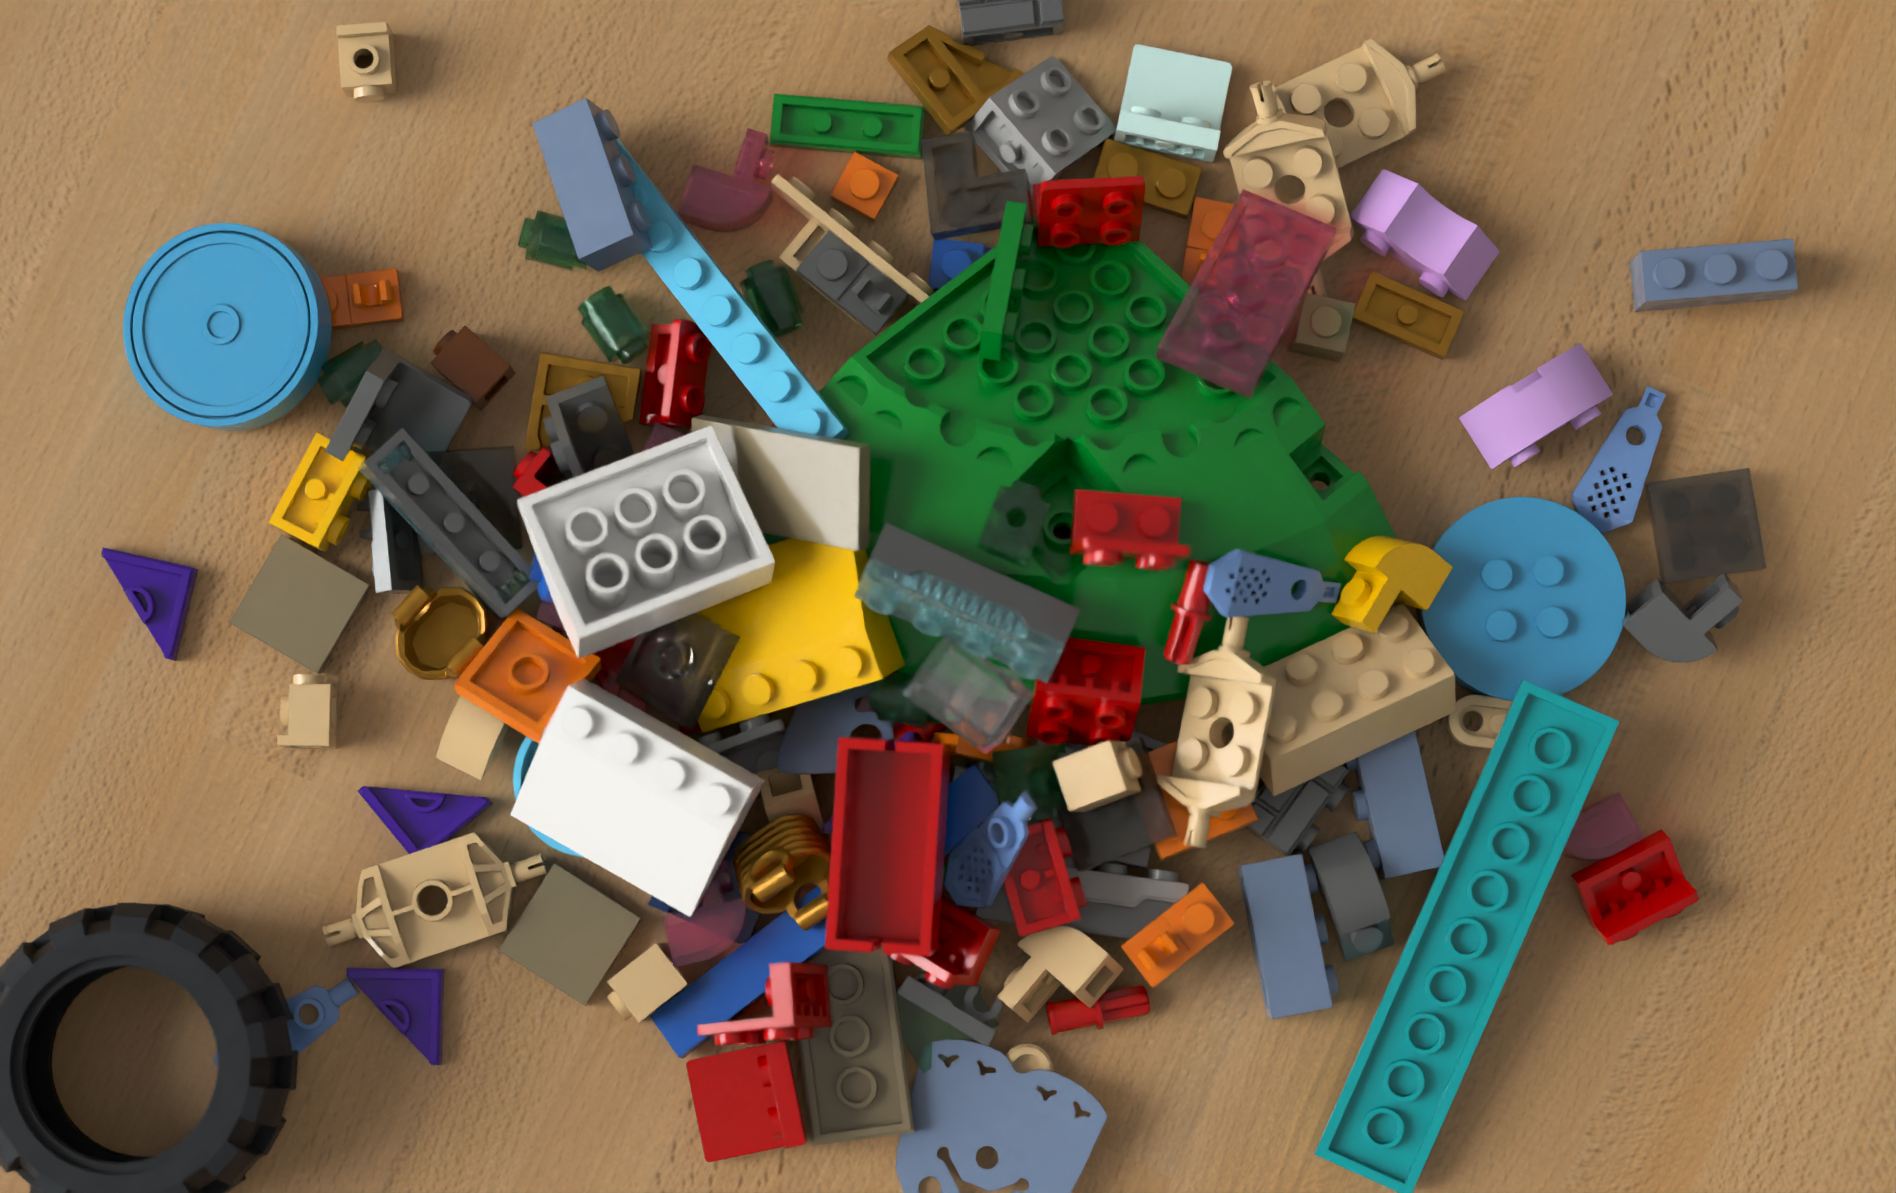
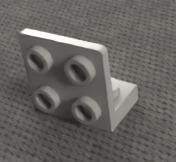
M1050 56L989 97L965 127L966 132L1029 204L1033 203V184L1056 180L1065 169L1104 143L1106 138L1110 139L1117 129L1114 123L1054 56Z

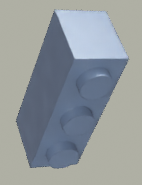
M585 98L533 122L532 124L578 259L599 272L651 248L652 245L647 233V229L651 228V220L645 206L640 200H636L631 184L636 182V177L625 155H620L615 140L620 137V131L611 112L608 109L602 110Z
M1793 239L1640 251L1630 261L1635 312L1784 300L1798 290Z
M1415 731L1344 763L1348 771L1355 770L1359 790L1351 792L1357 820H1366L1370 840L1363 841V846L1374 870L1378 871L1379 879L1382 880L1440 867L1444 854Z
M1302 854L1238 866L1237 870L1267 1018L1275 1019L1333 1007L1331 996L1339 995V989L1333 964L1324 965L1321 945L1328 944V934L1323 914L1314 915L1310 894L1318 893L1313 864H1304Z

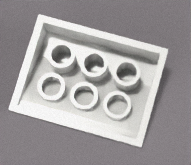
M712 425L517 500L555 607L578 659L769 584L772 581L775 564L774 558Z
M583 678L568 685L544 731L510 815L692 917L765 780Z

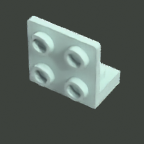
M1136 44L1132 51L1114 141L1133 147L1213 163L1221 133L1220 125L1232 65L1219 60Z

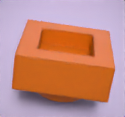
M854 151L830 194V199L875 223L897 184L899 175Z

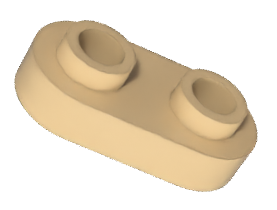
M1468 695L1457 700L1456 711L1447 715L1446 718L1449 734L1457 743L1463 746L1491 750L1512 701L1482 695ZM1467 712H1473L1479 716L1480 727L1478 730L1469 731L1465 728L1463 717Z

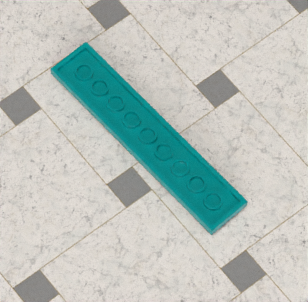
M1522 679L1314 1155L1399 1193L1413 1192L1620 721Z

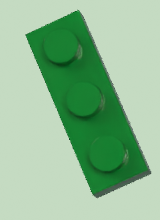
M1006 201L981 328L979 358L1000 361L1003 342L1014 341L1018 312L1010 310L1012 298H1022L1026 268L1018 267L1020 254L1030 256L1034 235V225L1025 224L1026 203Z

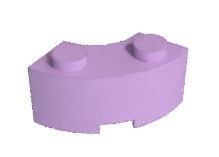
M1382 169L1350 215L1351 221L1363 232L1360 241L1366 247L1382 256L1389 253L1406 267L1420 275L1419 283L1439 297H1444L1446 292H1449L1466 301L1500 252L1478 225L1446 208L1420 184L1385 169Z
M1580 343L1537 368V371L1514 385H1509L1460 416L1459 419L1491 470L1510 460L1515 468L1540 452L1536 443L1568 423H1571L1573 428L1577 430L1601 415L1597 405L1611 397L1613 393Z

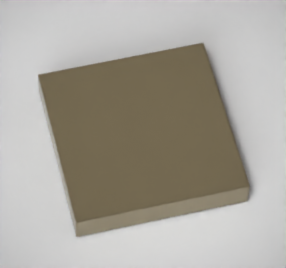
M281 534L229 623L312 671L321 674L372 586Z
M554 863L500 946L499 951L586 1006L642 918Z

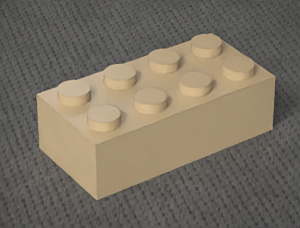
M1403 603L1389 609L1375 633L1350 627L1264 667L1274 674L1277 682L1259 776L1272 795L1276 796L1456 711L1455 674ZM1230 722L1226 727L1234 735V727L1232 722Z

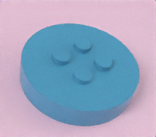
M215 223L195 227L173 237L162 245L147 260L136 276L126 301L123 319V340L126 356L136 380L149 398L163 410L181 420L219 431H242L258 428L281 418L297 406L310 392L324 368L329 353L332 333L331 311L325 288L318 274L306 258L286 242L259 229L236 223Z
M1512 497L1500 499L1481 505L1466 513L1454 522L1432 546L1431 549L1453 568L1429 609L1426 611L1416 608L1418 624L1455 674V682L1461 687L1476 695L1513 701L1523 679L1561 695L1573 690L1592 677L1611 655L1622 631V620L1625 618L1626 590L1624 578L1616 555L1607 540L1597 528L1577 512L1556 502L1540 498Z

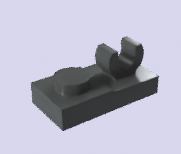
M829 230L797 268V273L875 336L878 335L908 298V294Z
M381 489L368 491L369 500L358 503L357 511L370 512L372 527L367 530H361L359 533L363 539H373V542H371L372 573L375 579L376 593L409 594L417 585L420 588H424L418 527Z
M922 972L917 981L910 976L906 978L897 994L988 1047L996 1030L984 1023L998 1016L1002 1009L1001 1000L997 998L989 1011L979 1012L973 1006V998L977 994L979 987L971 986L964 995L963 1004L965 1010L962 1011L952 1005V1001L944 997L948 989L929 982L924 977L925 973Z

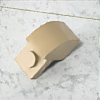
M460 696L445 727L435 758L482 780L502 749L510 726Z
M1059 925L1028 934L1017 944L1030 959L1025 965L1017 967L1009 974L1004 983V989L997 997L1024 1021L1029 1023L1061 984L1091 1008L1124 969L1087 935L1075 928Z

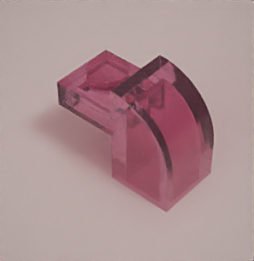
M747 128L733 176L693 164L678 211L679 216L685 223L714 232L730 233L748 228L766 213L773 200L772 188L757 184L758 178L767 180L775 155V151L768 149L769 141L766 133Z
M1615 793L1583 810L1581 809L1561 855L1575 860L1606 858L1626 849L1645 837L1620 793Z
M726 860L721 862L702 897L703 907L697 908L692 917L682 912L663 916L674 968L711 960L724 954L732 948L743 933L747 921L748 907L743 903L742 898L726 902L724 892L733 890Z

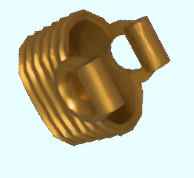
M417 585L391 613L394 616V625L398 629L395 636L397 658L408 672L420 679L442 680L460 676L487 643L489 616L486 608L476 595L463 587H440L433 590L429 587L420 588Z
M803 814L781 816L762 827L736 848L732 863L736 872V878L738 879L739 891L742 894V901L748 909L761 914L781 913L787 910L789 916L795 919L804 931H808L827 918L831 852L814 818ZM809 884H817L821 890V895L799 909L797 897L800 891Z

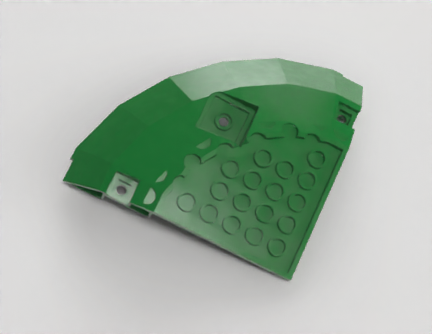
M1033 217L1025 223L1034 225L1030 256L1020 254L1018 267L1026 268L1022 298H1012L1010 306L1011 311L1018 312L1014 341L1003 342L1000 361L979 358L981 328L998 247L997 244L852 355L819 391L850 431L842 440L870 445L869 547L865 548L868 560H870L886 523L1080 609L1069 638L1145 647L1140 705L1186 699L1190 676L1179 673V664L1165 659L1163 652L1176 611L1171 609V605L1173 602L1178 601L1190 559L1213 563L1233 550L1240 549L1320 571L1323 581L1341 583L1336 603L1317 602L1311 611L1243 616L1249 618L1242 650L1250 652L1249 658L1265 667L1350 628L1351 626L1344 625L1331 615L1341 598L1343 588L1351 581L1357 571L1344 558L1352 548L1367 538L1373 536L1396 538L1369 482L1360 470L1355 474L1322 444L1326 424L1292 378L1141 240L1117 246L1104 243L1076 244L1069 248L1037 246L1035 218ZM1321 481L1328 488L1317 490L1311 483ZM1075 490L1181 498L1178 545L1190 546V557L1176 561L1175 568H1167V571L1136 569V559L1122 558V564H1115L1113 567L1084 565L1083 555L1070 554L1071 538L1067 540L1058 539L1053 532L1059 527L1072 529ZM761 532L767 545L789 538ZM1298 581L1293 584L1291 594L1296 591ZM878 588L905 663L904 666L889 674V677L990 703L1032 704L1038 659L1022 651L1015 652V650H1011L1013 641L1004 647V633H1001L999 638L992 642L994 629L991 627L984 636H980L982 625L980 622L972 631H969L970 618L968 617L962 625L957 626V612L954 613L950 620L946 621V607H943L940 613L934 616L935 602H931L929 607L922 611L923 597L920 596L914 605H910L911 594L906 601L902 602V599H897L896 595ZM1212 602L1208 611L1212 614L1211 620H1204L1192 659L1212 650L1218 651L1219 646H1223L1227 617L1221 615Z

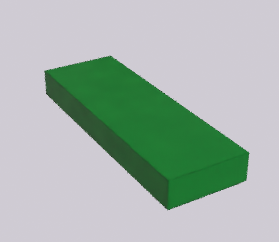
M774 94L769 143L770 147L852 154L855 151L863 155L921 159L925 107Z

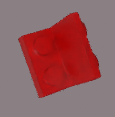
M1143 176L1049 180L1033 184L1032 198L1037 246L1069 248L1076 244L1095 243L1117 246L1127 242L1139 241L1146 189L1145 178Z
M1075 490L1070 554L1083 555L1084 565L1113 567L1115 564H1122V558L1136 559V569L1167 571V568H1175L1176 561L1190 557V546L1178 545L1181 498Z
M1068 637L1055 666L1038 659L1035 689L1026 736L1038 738L1041 742L1050 745H1061L1069 742L1090 745L1092 747L1108 740L1123 741L1126 747L1129 748L1141 700L1145 647Z
M796 962L769 964L770 976L766 980L765 991L768 1004L773 1008V1017L697 1025L698 1036H715V1045L735 1044V1046L764 1044L766 1040L783 1039V1041L813 1039L815 1028L831 1027L827 965Z
M778 1041L692 1059L686 1063L704 1157L707 1162L785 1147L786 1149L805 1145L808 1142L787 1041Z

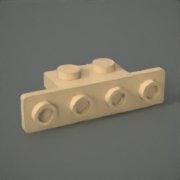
M777 174L771 181L772 190L809 220L779 256V261L856 324L859 322L797 273V268L828 230L908 294L907 300L915 307L934 292L923 279L913 272H910L905 277L892 267L891 263L895 259L881 245L873 240L865 245L851 233L855 226L840 212L831 208L826 213L813 203L812 200L816 197L815 193L799 179L792 176L789 181H786Z

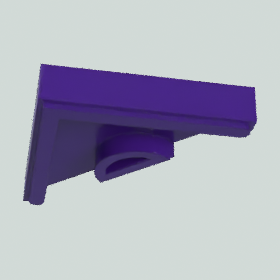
M103 548L102 557L118 579L124 593L142 622L149 629L162 650L164 657L168 660L176 661L198 569Z
M363 786L358 790L359 794L408 854L449 841L493 804L486 797Z
M347 968L346 976L370 998L386 1018L429 1060V1063L431 1065H442L444 969Z

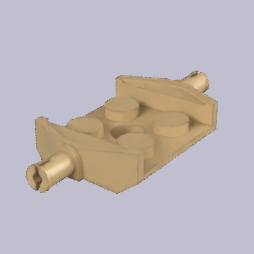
M1371 38L1365 41L1362 47L1277 87L1271 86L1277 109L1283 108V112L1286 114L1308 115L1326 122L1337 168L1339 169L1413 134L1416 129L1415 91L1418 89V84L1440 74H1445L1446 69L1444 63L1439 62L1441 57L1438 53L1411 67L1409 65L1404 66L1403 63ZM1334 102H1341L1347 105L1352 113V121L1344 127L1332 126L1325 119V107Z
M1263 81V85L1258 82L1250 86L1258 114L1256 117L1257 121L1239 132L1227 143L1223 151L1225 159L1230 158L1254 247L1251 253L1252 260L1297 270L1301 275L1305 293L1326 297L1328 294L1325 290L1319 267H1321L1325 259L1351 241L1354 234L1326 122L1313 116L1286 114L1283 112V108L1277 109L1271 81ZM1285 175H1294L1304 183L1305 193L1297 198L1286 197L1278 188V180Z
M1227 617L1223 646H1219L1218 651L1212 650L1193 658L1189 665H1179L1178 668L1179 673L1190 676L1172 775L1171 777L1158 775L1157 783L1180 803L1189 806L1188 812H1191L1184 845L1206 849L1210 817L1219 818L1220 812L1248 806L1255 799L1277 679L1271 671L1249 658L1250 652L1242 650L1249 621L1247 617ZM1232 722L1234 735L1231 742L1224 747L1222 744V732L1225 726Z
M477 832L361 870L356 913L351 914L352 918L323 926L324 935L340 931V934L326 938V942L329 947L357 937L359 939L365 938L392 968H397L507 931L510 926L514 887L518 886V882L548 874L546 865L530 869L531 866L545 861L542 854L539 853L536 856L515 862L514 864L510 862L505 863ZM430 885L442 888L448 898L444 911L435 916L426 914L419 904L421 892Z

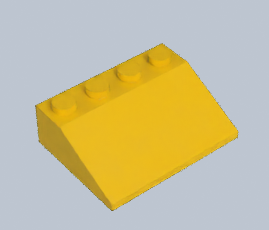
M794 538L769 544L768 548L775 561L771 583L677 620L684 682L702 733L883 679L905 665L878 587L862 580L869 565L865 549L855 551Z

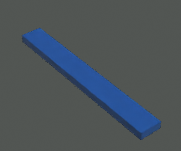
M976 765L970 767L949 784L944 857L958 847L975 828H979L1004 802ZM819 886L797 902L799 909L821 895ZM786 910L650 1016L676 1055L679 1058H685L712 1037L698 1036L697 1025L733 1021L766 995V980L770 976L769 964L784 962L808 963L825 949L827 918L808 931H804L797 924L796 920L789 916Z

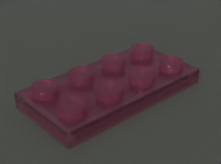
M1243 189L1159 343L1156 358L1251 398L1335 239L1337 228Z

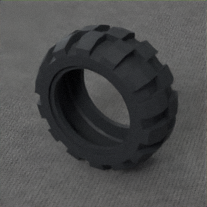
M118 902L116 905L84 908L49 923V930L34 941L22 942L0 967V1165L6 1173L16 1171L31 1185L30 1193H227L246 1179L245 1174L261 1156L268 1155L287 1120L282 1114L289 1091L296 1089L299 1050H292L287 1023L288 1020L293 1019L280 983H272L258 963L261 956L233 930L225 931L205 920L204 914L169 904ZM129 966L152 970L168 977L184 988L205 1013L217 1046V1080L208 1108L195 1128L183 1140L157 1156L122 1154L105 1148L90 1139L67 1115L60 1102L53 1080V1044L59 1024L68 1007L91 983L110 972Z

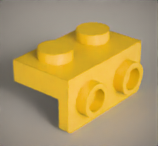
M316 432L268 523L326 553L330 543L337 546L342 540L350 524V518L345 516L354 498L358 500L363 499L373 480L360 467L368 457L351 450L344 461H341L325 452L331 439Z

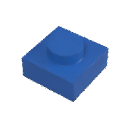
M934 238L928 285L934 292L939 290L983 256L984 244Z

